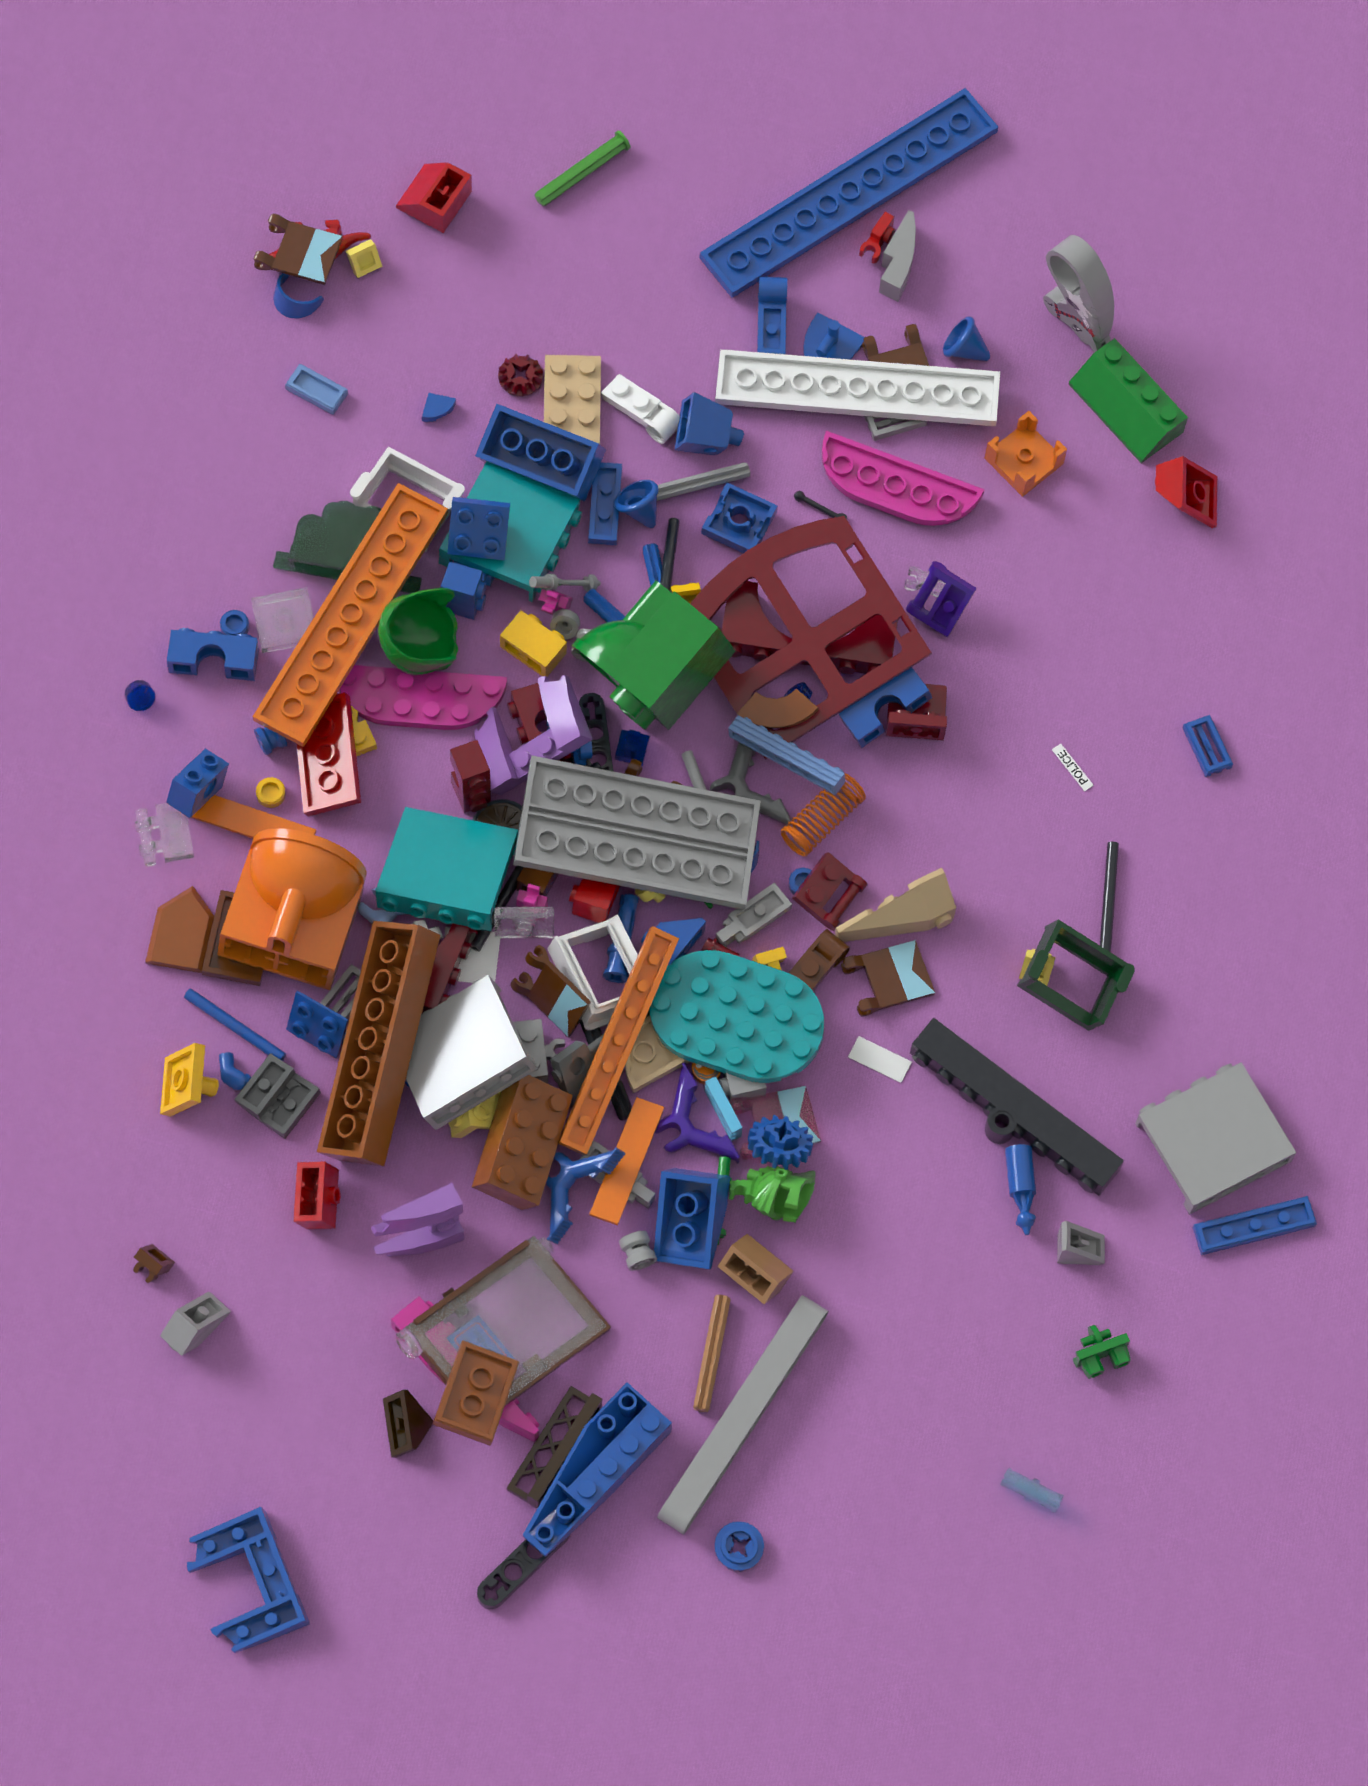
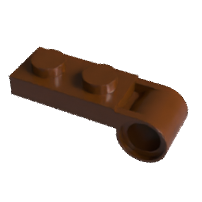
M826 929L807 949L789 973L801 979L814 991L830 970L841 963L848 954L850 947Z

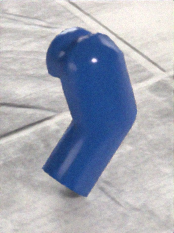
M225 1052L219 1054L221 1080L234 1090H242L251 1079V1076L235 1068L233 1053Z

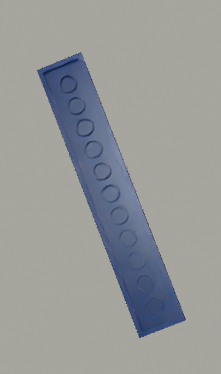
M964 88L701 251L699 258L730 297L733 298L759 282V277L769 276L996 134L998 126L971 93Z

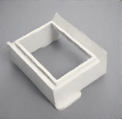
M388 446L372 471L361 474L350 490V495L353 497V513L373 523L381 510L368 504V501L390 471L444 500L442 506L448 508V514L439 527L440 529L451 513L453 497L461 498L465 487Z
M618 914L609 920L559 937L555 936L547 948L556 968L591 1001L582 1017L584 1027L587 1030H594L608 1025L620 997L598 1004L571 946L610 934L630 974L638 954Z

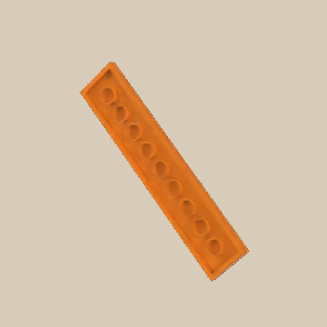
M400 483L396 485L252 716L253 721L302 747L305 746L378 628L384 608L397 597L446 518L448 508Z

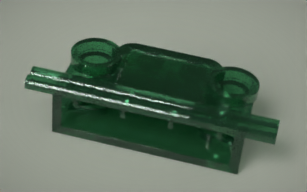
M339 501V503H328L324 507L321 517L315 514L303 516L298 521L290 552L276 551L273 568L338 580L381 511V508L376 506L365 508L355 506L349 501ZM409 576L400 592L411 594L420 591L422 578Z

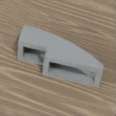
M908 210L889 242L882 259V267L886 268V271L880 280L879 293L899 302L906 288L915 248L914 212Z

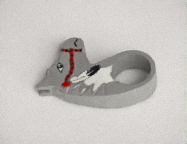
M1070 235L1046 254L1047 266L1058 286L1043 297V301L1053 316L1070 326L1080 338V341L1089 344L1092 350L1096 352L1102 347L1101 344L1105 345L1111 341L1109 334L1114 320L1112 286L1107 271L1094 249L1082 238Z

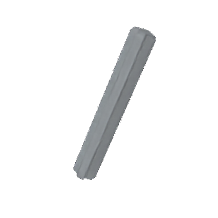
M744 462L659 484L657 501L747 478L750 476L749 465Z

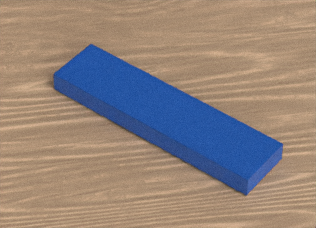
M1305 1196L1197 1223L1192 1228L1200 1253L1205 1255L1316 1227L1317 1222L1309 1197Z

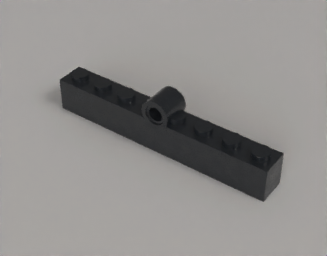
M934 1017L912 1043L910 1054L918 1065L924 1068L926 1066L936 1073V1077L945 1085L951 1084L958 1089L963 1099L969 1103L975 1102L983 1108L984 1114L988 1117L985 1124V1134L991 1142L1004 1144L1010 1141L1013 1136L1017 1139L1023 1138L1031 1144L1030 1146L1036 1154L1041 1157L1047 1156L1055 1162V1167L1061 1173L1072 1175L1078 1180L1079 1185L1089 1193L1094 1192L1098 1196L1101 1195L1121 1170L1124 1162L1122 1158ZM1001 1122L1005 1124L1006 1127L999 1128L995 1123Z

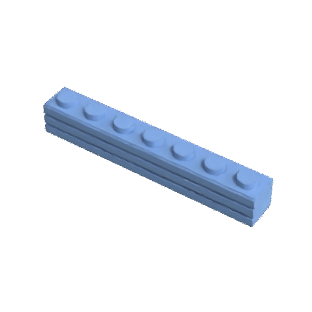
M738 715L728 727L730 738L834 795L838 793L845 783V773L842 769L830 766L826 760L818 759L811 752L799 749L795 743H788L780 735L768 732L764 726H757L747 717L743 718Z

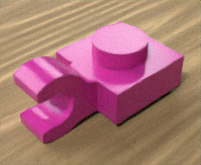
M542 589L538 600L545 602L541 608L542 611L553 614L554 611L561 610L562 608L569 609L573 597L556 591Z
M528 884L527 891L519 890L516 900V911H520L522 915L529 918H545L548 909V897L540 895V887Z

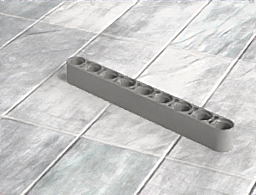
M804 1295L799 1298L668 1497L657 1516L658 1519L683 1535L685 1534L824 1322L829 1312L828 1310Z

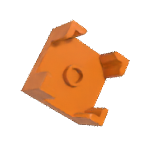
M1027 411L1018 419L1017 428L999 442V437L996 436L989 441L984 457L1022 497L1064 464L1067 448L1059 440L1056 441L1053 448L1036 430L1038 419L1030 411Z

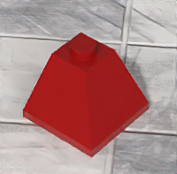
M1184 456L1156 465V491L1179 510L1210 528L1217 527L1218 476Z

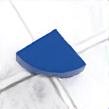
M428 393L422 421L434 422L436 419L450 414L456 405V398Z

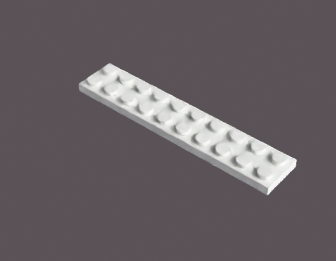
M720 349L715 402L720 405L996 426L1000 371Z

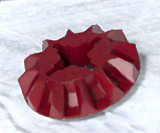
M515 354L512 358H505L504 363L499 366L498 380L501 387L509 394L526 396L534 393L540 387L543 381V369H541L538 360H533L528 354L526 356ZM515 369H518L520 372L526 370V378L521 376L516 378Z

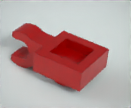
M886 211L883 213L872 229L868 240L861 245L859 256L862 257L866 251L874 252L872 263L875 264L879 261L881 246L884 242L888 244L896 229L893 228L895 216Z

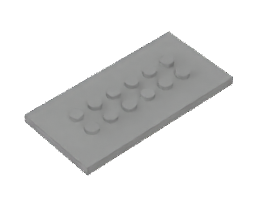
M531 756L513 865L744 910L747 905L761 801Z

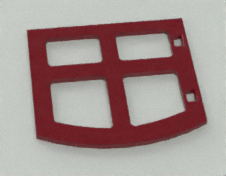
M845 516L803 524L759 543L729 563L708 582L691 602L693 607L711 620L721 606L749 579L754 578L758 581L792 635V642L741 674L735 671L728 660L714 678L737 714L756 691L800 663L808 662L828 692V697L816 705L819 710L808 720L789 728L767 729L772 734L780 735L788 743L796 741L932 655V652ZM836 544L862 583L866 594L816 627H811L775 572L774 564L813 548ZM853 545H855L863 558L856 563H853L846 552ZM881 615L902 646V650L861 678L848 684L844 681L828 656L826 648L871 618ZM900 618L909 630V633L902 637L893 625Z

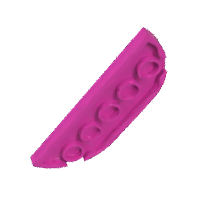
M827 430L825 432L822 445V462L825 472L832 484L841 493L859 503L916 524L936 526L949 524L963 518L977 506L984 494V489Z
M354 665L338 692L339 694L346 692L350 696L351 706L358 711V716L376 724L458 730L479 723V720L487 716L486 713L491 707H498L506 691L507 677L437 671L423 675H412L398 668Z

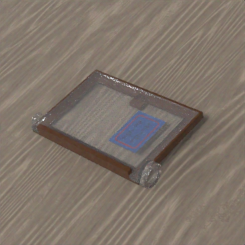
M533 1236L528 1240L526 1239L419 1315L412 1323L398 1332L395 1338L399 1348L408 1358L415 1359L421 1355L445 1385L462 1340L520 1361L505 1406H507L608 1332L611 1326L550 1255L554 1251L551 1242L545 1237L538 1240Z

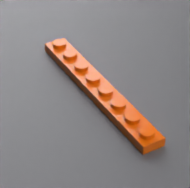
M654 926L649 928L561 1133L558 1144L584 1156L587 1155L679 938Z

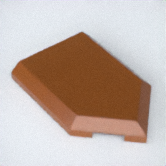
M193 886L158 907L145 961L146 964L202 973L214 915Z

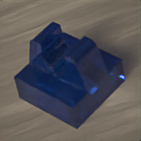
M622 729L615 753V760L630 763L632 759H636L643 766L650 736L641 734L640 731Z

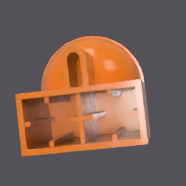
M280 828L266 829L258 832L253 838L221 930L217 955L331 990L362 898L367 876L364 864L342 846L310 833Z

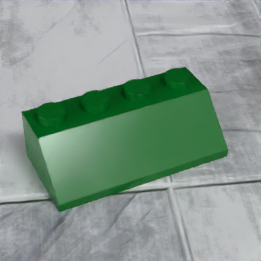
M1115 338L1094 352L1069 381L1071 388L1140 463H1143L1184 433L1188 417Z

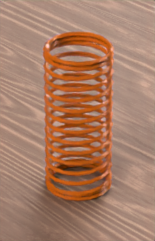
M845 773V779L854 787L845 781L841 790L855 803V806L851 805L839 791L837 793L851 810H848L832 793L826 792L823 789V791L819 792V795L815 796L814 800L810 801V804H806L801 813H797L796 817H793L792 821L788 822L787 826L781 829L782 838L794 852L801 856H808L813 851V847H817V843L822 842L821 838L825 839L826 834H830L831 830H835V825L839 826L840 821H844V817H848V812L852 813L853 808H857L858 804H861L866 799L863 788L853 777ZM827 795L831 796L838 806L845 810L846 815L828 799ZM822 799L826 800L829 803V805L838 814L841 815L842 819L838 818L836 814L826 804H824ZM818 803L821 804V805L825 808V810H826L833 818H835V819L837 820V823H835V822L832 821V819L827 815V813H825V812L819 807ZM814 808L819 810L821 815L832 824L833 828L828 826L824 819L815 812ZM809 812L815 815L819 822L828 829V832L810 816ZM805 817L809 818L811 822L823 833L824 836H821L818 833V831L806 821ZM800 821H802L803 823H805V824L807 825V827H808L816 836H818L819 841L816 840V839L813 837V835H812L805 827L802 826V824H801ZM795 825L800 827L803 830V832L811 840H813L815 845L811 844L809 840L800 831H798ZM786 832H789V833H790V835L792 836V838L796 841V843H797L800 847H802V848L805 850V852L802 851L800 848H798V847L790 840V838L787 836Z

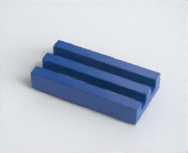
M1210 715L1183 724L1184 733L1205 777L1211 776L1214 772L1216 774L1220 773L1225 768L1228 770L1233 767V762ZM1202 724L1206 725L1209 734L1223 762H1218L1217 757L1212 749V746L1201 726ZM1192 728H1195L1212 766L1209 765Z

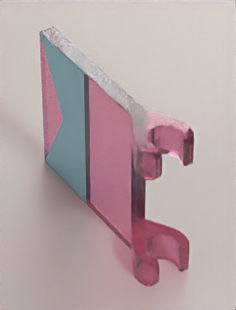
M806 1086L754 1097H737L730 1100L736 1115L751 1110L754 1122L761 1123L762 1117L772 1120L773 1115H776L780 1120L788 1116L789 1121L792 1123L796 1120L800 1121V1128H809L807 1134L813 1135V1144L821 1142ZM749 1142L743 1143L740 1149L743 1160L754 1158L752 1156L753 1150H748Z

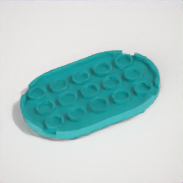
M716 950L692 952L668 965L649 1008L653 1028L661 1043L670 1052L695 1064L757 1083L781 1081V1078L804 1070L817 1055L824 1036V1014L821 1004L815 993L805 982L790 973Z

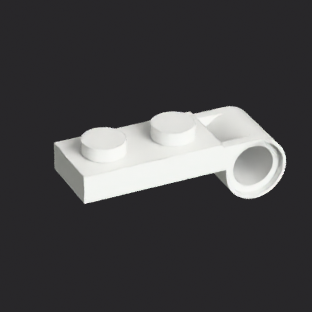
M620 374L601 392L603 400L645 426L647 433L660 444H664L678 430L680 416L675 410Z

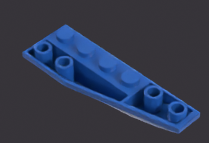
M626 1382L584 1426L522 1536L546 1557L603 1504L672 1432V1422Z

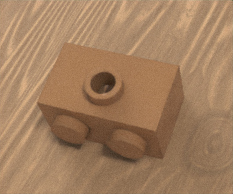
M749 1234L744 1235L732 1244L717 1266L763 1304H766L780 1293L794 1272Z

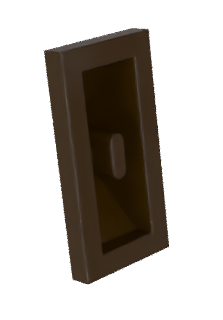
M401 1390L383 1398L391 1458H397L416 1450L433 1424V1419L408 1390Z

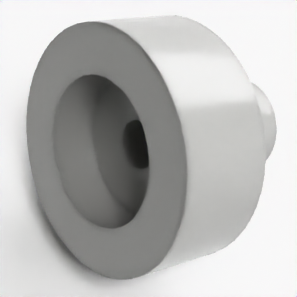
M567 609L555 612L550 623L551 631H558L565 640L575 637L580 627L578 615Z

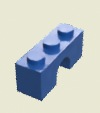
M189 628L171 630L167 654L168 672L197 676L200 662L206 657L217 656L225 661L224 669L227 679L255 681L259 653L258 638L248 634L224 635L219 631H209L208 633L195 632Z
M911 667L840 712L839 716L852 736L863 748L885 732L882 723L878 719V713L885 704L898 703L905 710L912 713L932 699V696L927 686Z

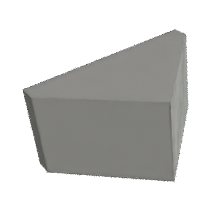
M1068 1221L1062 1222L1057 1234V1263L1105 1264L1104 1235Z

